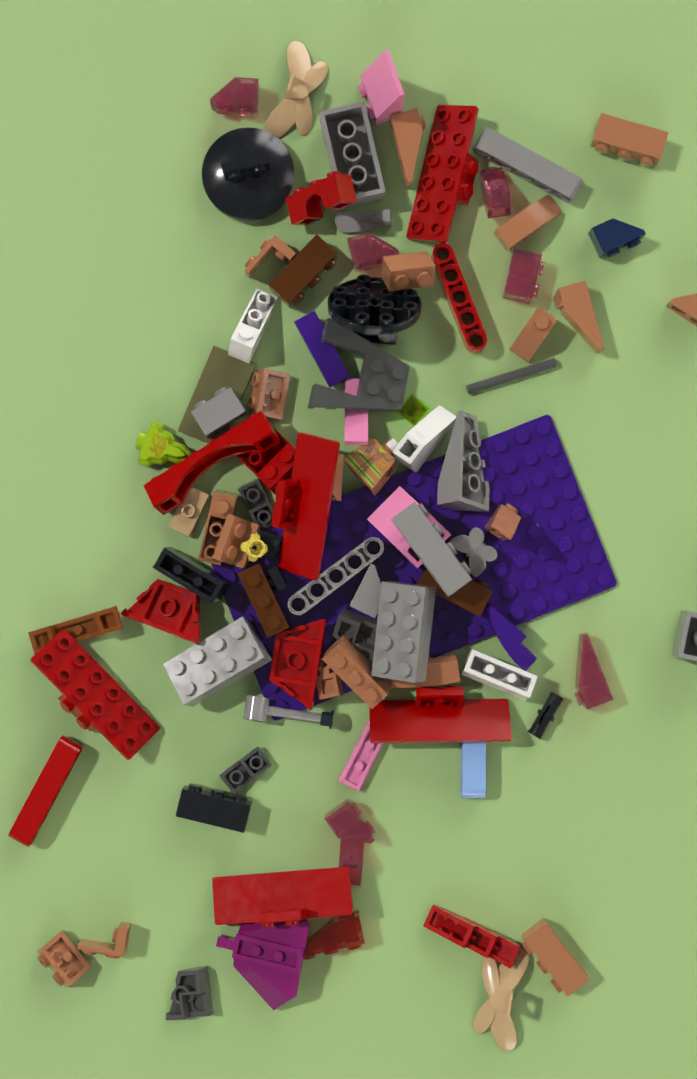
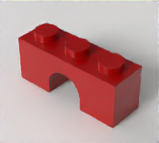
M333 171L328 173L324 179L310 182V186L294 190V194L285 198L291 224L309 225L324 218L322 202L324 209L341 210L356 203L357 200L351 175L341 174L340 171Z

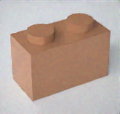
M427 251L383 256L381 277L389 291L434 286L436 266Z

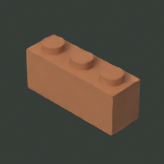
M601 113L596 123L590 147H594L600 153L611 152L617 154L621 159L630 160L632 158L639 160L642 165L653 166L657 165L662 157L669 132Z
M344 635L326 650L322 660L371 709L389 694L392 683L387 678L371 676L373 664Z
M544 918L521 934L525 941L522 943V946L530 956L534 953L539 959L536 964L544 974L549 972L553 978L551 983L559 993L563 990L568 997L590 980L586 972Z

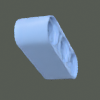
M461 742V798H485L486 742Z

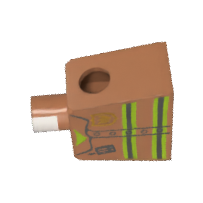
M373 438L368 441V445H362L346 455L344 463L376 495L398 468L396 460L392 457L394 455L393 450L398 443L391 438L382 446Z

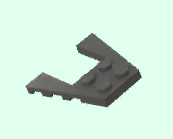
M326 319L321 342L364 355L357 394L355 396L314 384L311 389L308 408L370 409V411L395 412L402 410L410 366L351 330L340 326L333 319Z

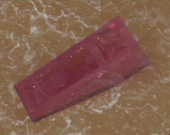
M587 633L579 634L575 680L577 692L574 695L578 705H583L588 710L613 700L589 636Z

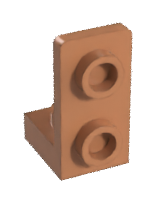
M274 235L272 239L267 238L260 247L261 252L256 257L253 255L247 261L245 273L250 278L273 250L275 251L274 256L282 263H285V261L289 263L296 256V253Z
M121 922L119 927L114 929L112 942L116 944L81 939L77 949L83 950V953L87 955L103 953L108 958L117 959L120 956L123 957L127 951L131 923Z

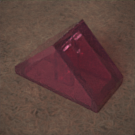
M341 837L339 867L348 866L350 868L351 885L361 886L364 838Z

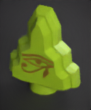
M154 420L147 432H140L135 446L136 449L141 450L138 464L149 467L153 463L160 465L168 461L179 463L191 454L185 445L175 442L173 434L166 431L163 424Z

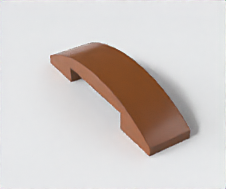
M114 606L31 631L28 634L34 654H36L62 629H65L77 642L123 629L118 608Z

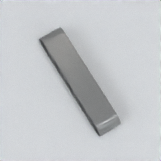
M490 128L483 129L473 148L474 152L479 156L567 203H573L583 184V180L576 174Z
M371 537L320 574L317 580H312L291 596L288 601L290 612L295 615H302L381 556L384 551L383 542L379 538ZM371 541H375L380 545V551L375 555L367 551V544ZM352 555H357L361 558V566L357 569H353L348 565V559ZM334 569L340 570L343 574L342 580L338 583L332 582L329 578L330 572ZM315 583H319L324 587V593L320 597H315L311 593V587ZM295 598H302L305 601V608L303 610L297 611L293 608L292 602Z

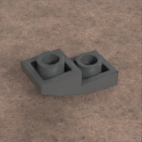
M256 478L238 487L237 489L253 522L261 526L260 530L271 526L273 507L259 479Z
M257 746L219 776L232 794H234L272 764Z

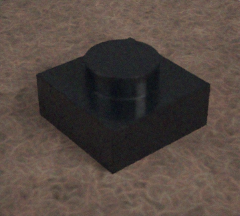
M259 530L260 540L268 546V551L264 553V556L275 559L282 537Z
M278 566L268 570L270 575L267 576V579L272 589L277 587L278 591H281L288 587Z

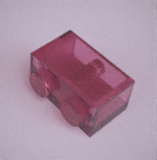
M514 249L502 298L530 304L532 298H537L539 285L536 284L537 275L541 276L544 268V262H541L542 254Z

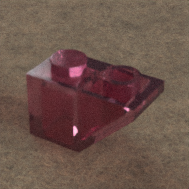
M241 77L232 79L210 98L212 111L218 114L238 112L242 116H251L252 113L258 114L259 79Z
M489 167L486 170H479L487 217L510 216V188L503 168Z
M371 233L347 238L354 270L359 269L360 272L373 268V265L382 263L383 256L399 255L397 248Z
M346 799L325 814L324 819L338 838L370 844L375 841L373 836L375 833L374 828L368 821L364 823L359 815L362 812L355 802L350 803Z

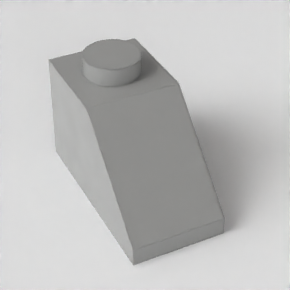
M370 564L350 604L351 607L373 618L378 614L381 582L375 565Z

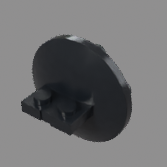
M257 128L235 129L219 137L207 151L202 165L203 186L211 203L226 216L241 221L264 219L278 211L285 204V198L290 196L294 184L293 161L285 145L273 134Z
M359 275L357 279L349 280L334 287L328 297V313L330 317L340 326L351 330L371 343L396 345V332L411 327L418 321L421 315L422 303L416 290L389 291L382 277Z

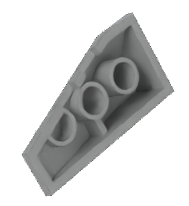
M462 410L457 413L438 480L437 505L457 511L487 512L489 511L490 488L488 481L484 482L482 468L486 466L485 461L481 460L478 447L481 446L477 417Z

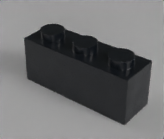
M164 547L153 566L155 570L211 604L219 603L230 582L172 547Z
M189 783V786L182 788L176 817L242 833L245 832L252 805L251 801H247L248 797L235 794L234 797L227 796L224 791L212 789L211 792L202 790L203 786Z

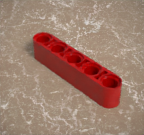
M439 243L433 248L431 256L436 266V274L465 348L470 353H479L487 343L486 333L452 247L447 243ZM438 251H445L448 254V258L446 260H439L436 253ZM447 272H453L457 279L454 282H449L445 279L444 275ZM457 293L462 294L465 297V302L456 303L453 300V295ZM463 315H470L473 318V324L465 325L461 321V317ZM473 336L479 337L482 345L479 347L472 346L470 338Z
M64 735L61 736L14 822L8 837L27 847L31 846L83 749L82 745Z

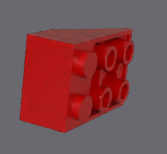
M274 428L281 440L279 443L262 454L248 453L236 456L275 494L278 480L290 479L292 476L296 449Z

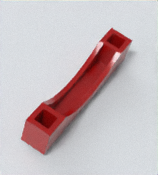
M259 411L249 416L247 420L239 425L230 428L222 436L211 440L209 444L200 450L191 453L189 457L181 462L172 465L159 476L153 477L143 486L153 507L162 515H165L183 504L194 483L215 464L240 454H262L281 440L269 419L262 411Z

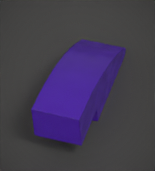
M313 311L294 321L298 332L329 388L350 378L335 347L321 342L324 327L316 312Z
M487 602L485 606L487 615L499 642L512 660L522 670L527 671L537 660L533 652L521 643L527 636L493 605Z

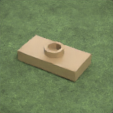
M192 487L183 504L177 507L168 527L190 537L210 495Z

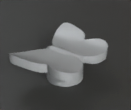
M480 528L471 529L468 536L459 535L450 540V543L456 550L466 553V557H469V569L473 577L479 576L484 571L486 561L490 562L497 559L496 550L491 546L485 545L484 533Z

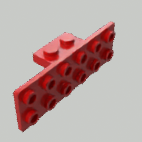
M437 106L408 225L407 239L447 243L456 204L469 205L470 198L473 195L475 176L479 170V161L469 153L479 112L477 106Z
M303 432L298 433L292 476L290 479L278 480L275 488L274 508L271 514V526L278 529L284 528L278 569L312 580L319 578L340 449V442Z
M62 629L30 659L31 663L62 693L58 700L63 710L67 713L71 712L77 718V724L84 730L92 731L96 728L126 760H130L160 730V726L65 629Z
M456 686L416 687V700H382L372 709L369 707L370 743L510 742L512 740L509 700L463 699V687Z
M348 866L212 878L215 925L254 922V924L262 923V927H275L276 922L285 921V926L299 925V920L306 918L353 914L351 877Z

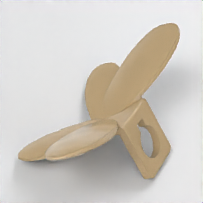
M292 41L287 48V65L290 78L285 91V98L274 108L264 126V131L273 134L277 138L284 135L294 123H296L297 130L301 135H307L310 132L312 108L308 94L323 82L328 71V66L323 61H319L311 67L307 48L298 41Z
M522 947L511 969L503 964L498 968L495 960L490 957H484L481 966L482 979L489 999L482 1004L473 1020V1029L477 1033H483L490 1027L497 1045L507 1051L513 1050L517 1043L515 1025L510 1016L513 989L520 982L529 963V955Z

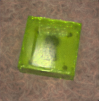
M411 394L403 403L402 410L397 413L412 426H415L429 408Z

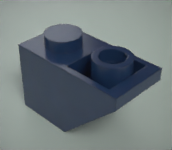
M612 218L592 227L588 234L599 258L605 255L607 258H611L619 254V249L628 246V249L639 245L646 233L641 228Z

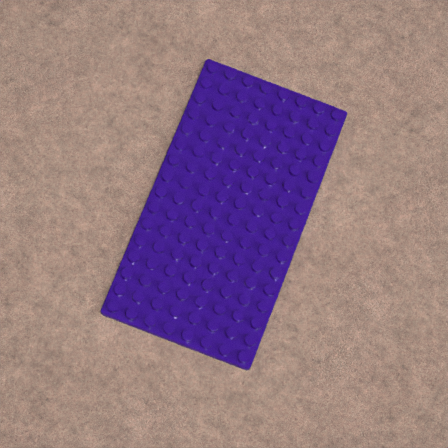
M549 415L541 416L481 440V446L478 448L480 458L485 461L486 466L482 468L484 482L488 481L490 488L489 511L487 512L457 511L437 505L438 480L445 455L425 462L417 473L407 469L392 475L376 495L364 486L342 495L341 501L331 500L320 574L365 540L376 537L383 542L384 551L381 556L370 564L375 565L380 582L417 583L425 568L424 564L416 569L367 520L400 486L416 502L421 503L427 512L451 534L444 541L446 544L452 538L459 535L468 536L473 528H480L483 531L484 543L496 550L497 559L490 562L486 561V568L479 576L473 577L472 574H469L473 582L479 579L490 585L488 589L493 592L488 602L516 626L615 587L617 584L552 418ZM508 503L518 510L517 515L521 519L511 540L502 541L484 529L498 506L500 504L505 506ZM269 526L263 529V531L282 537L284 528L278 529ZM375 541L369 542L367 544V551L372 555L377 554L380 551L379 543ZM281 543L275 559L263 555L255 562L249 560L246 569L261 563L266 576H269L268 570L278 566ZM456 550L458 554L455 557L459 563L464 561L469 567V557H466V553ZM350 556L348 565L351 568L357 569L361 566L362 561L359 556ZM224 562L221 563V566L212 564L215 574L230 582L223 595L233 620L236 621L241 617L250 619L272 659L276 634L267 638L239 578L238 573L246 569ZM370 564L302 615H295L290 612L288 601L291 596L310 583L312 579L280 570L288 587L281 591H278L276 587L273 591L290 625L289 628L283 631L320 619H327L321 654L322 659L326 650L337 641L333 636L338 616L343 608L377 620L378 614L373 618L350 606ZM334 569L330 572L329 578L332 582L338 583L342 580L343 574L340 570ZM319 583L313 584L311 587L312 595L315 597L322 596L324 587ZM435 594L429 648L431 658L441 656L495 634L489 621L486 607L479 617ZM295 598L292 606L295 610L301 611L305 608V601L302 598ZM272 661L254 671L263 697L270 699L269 706L300 711L307 709L304 704L291 697L285 690L269 680ZM341 679L342 688H343V693L345 694V693H348V692H350V691H353V690ZM316 686L314 706L332 699L329 698L319 700L318 690ZM271 716L273 720H279L283 718Z

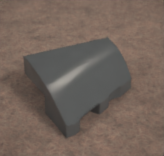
M343 608L338 616L333 636L338 640L344 635L373 664L377 620Z
M208 966L178 971L175 981L176 988L172 991L171 995L173 1002L170 1012L166 1013V1020H181L188 1017L210 1016L214 1014Z

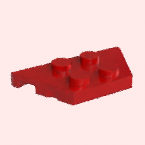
M157 579L149 586L146 592L141 593L136 598L137 602L129 609L125 608L121 612V615L194 644L199 645L200 596L190 590Z
M320 619L276 634L269 680L285 690L291 697L296 698L308 709H313L327 619Z

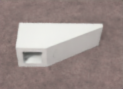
M256 288L231 337L228 350L229 356L248 364L250 363L276 304L277 296Z
M439 405L405 434L393 450L397 460L417 473L453 426L456 416Z

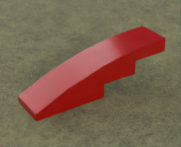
M432 905L423 927L463 948L467 947L486 958L490 957L510 969L513 967L522 947L479 924L436 905Z

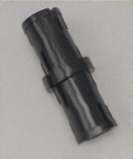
M550 692L542 709H538V716L528 732L541 739L550 721H554L555 718L553 716L564 699Z

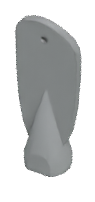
M390 209L381 212L375 210L337 212L334 216L335 224L342 233H357L376 229L380 226H392Z

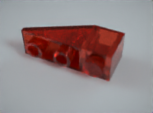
M359 910L353 911L352 915L334 916L307 939L303 960L312 959L315 957V954L324 953L325 955L335 954L338 952V949L347 948L348 950L358 949L361 947V944H365Z

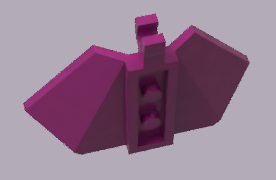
M307 918L299 920V925L285 926V921L276 922L275 927H262V923L254 924V922L241 923L235 939L222 934L217 939L216 947L233 950L234 968L264 1001L275 1010L297 996L310 924Z

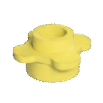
M256 533L252 534L247 542H242L240 546L241 550L247 553L248 559L252 562L257 561L259 557L268 551L267 544L260 540V535Z

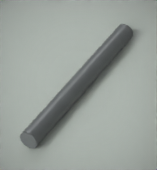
M555 358L466 385L468 394L557 367Z

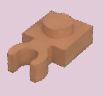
M321 659L319 667L321 675L318 676L317 680L319 700L344 695L341 678L328 665L325 667L324 661Z

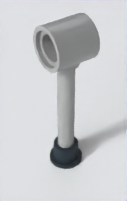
M246 696L243 719L266 722L267 715L318 722L322 726H329V729L332 728L333 710L331 713L322 711L321 714L269 706V698Z

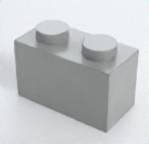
M223 387L213 394L214 398L206 401V399L201 400L193 406L195 409L191 413L207 438L247 414L231 387L228 389Z

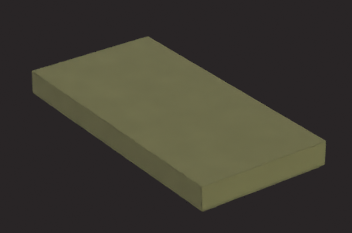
M213 346L178 431L207 444L228 432L231 424L207 438L191 413L195 409L193 406L201 400L206 399V401L214 398L213 394L223 387H226V389L231 387L241 403L257 364L252 361L248 364L229 356L228 351Z

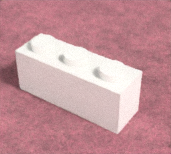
M473 649L468 653L460 674L523 701L530 698L538 677Z

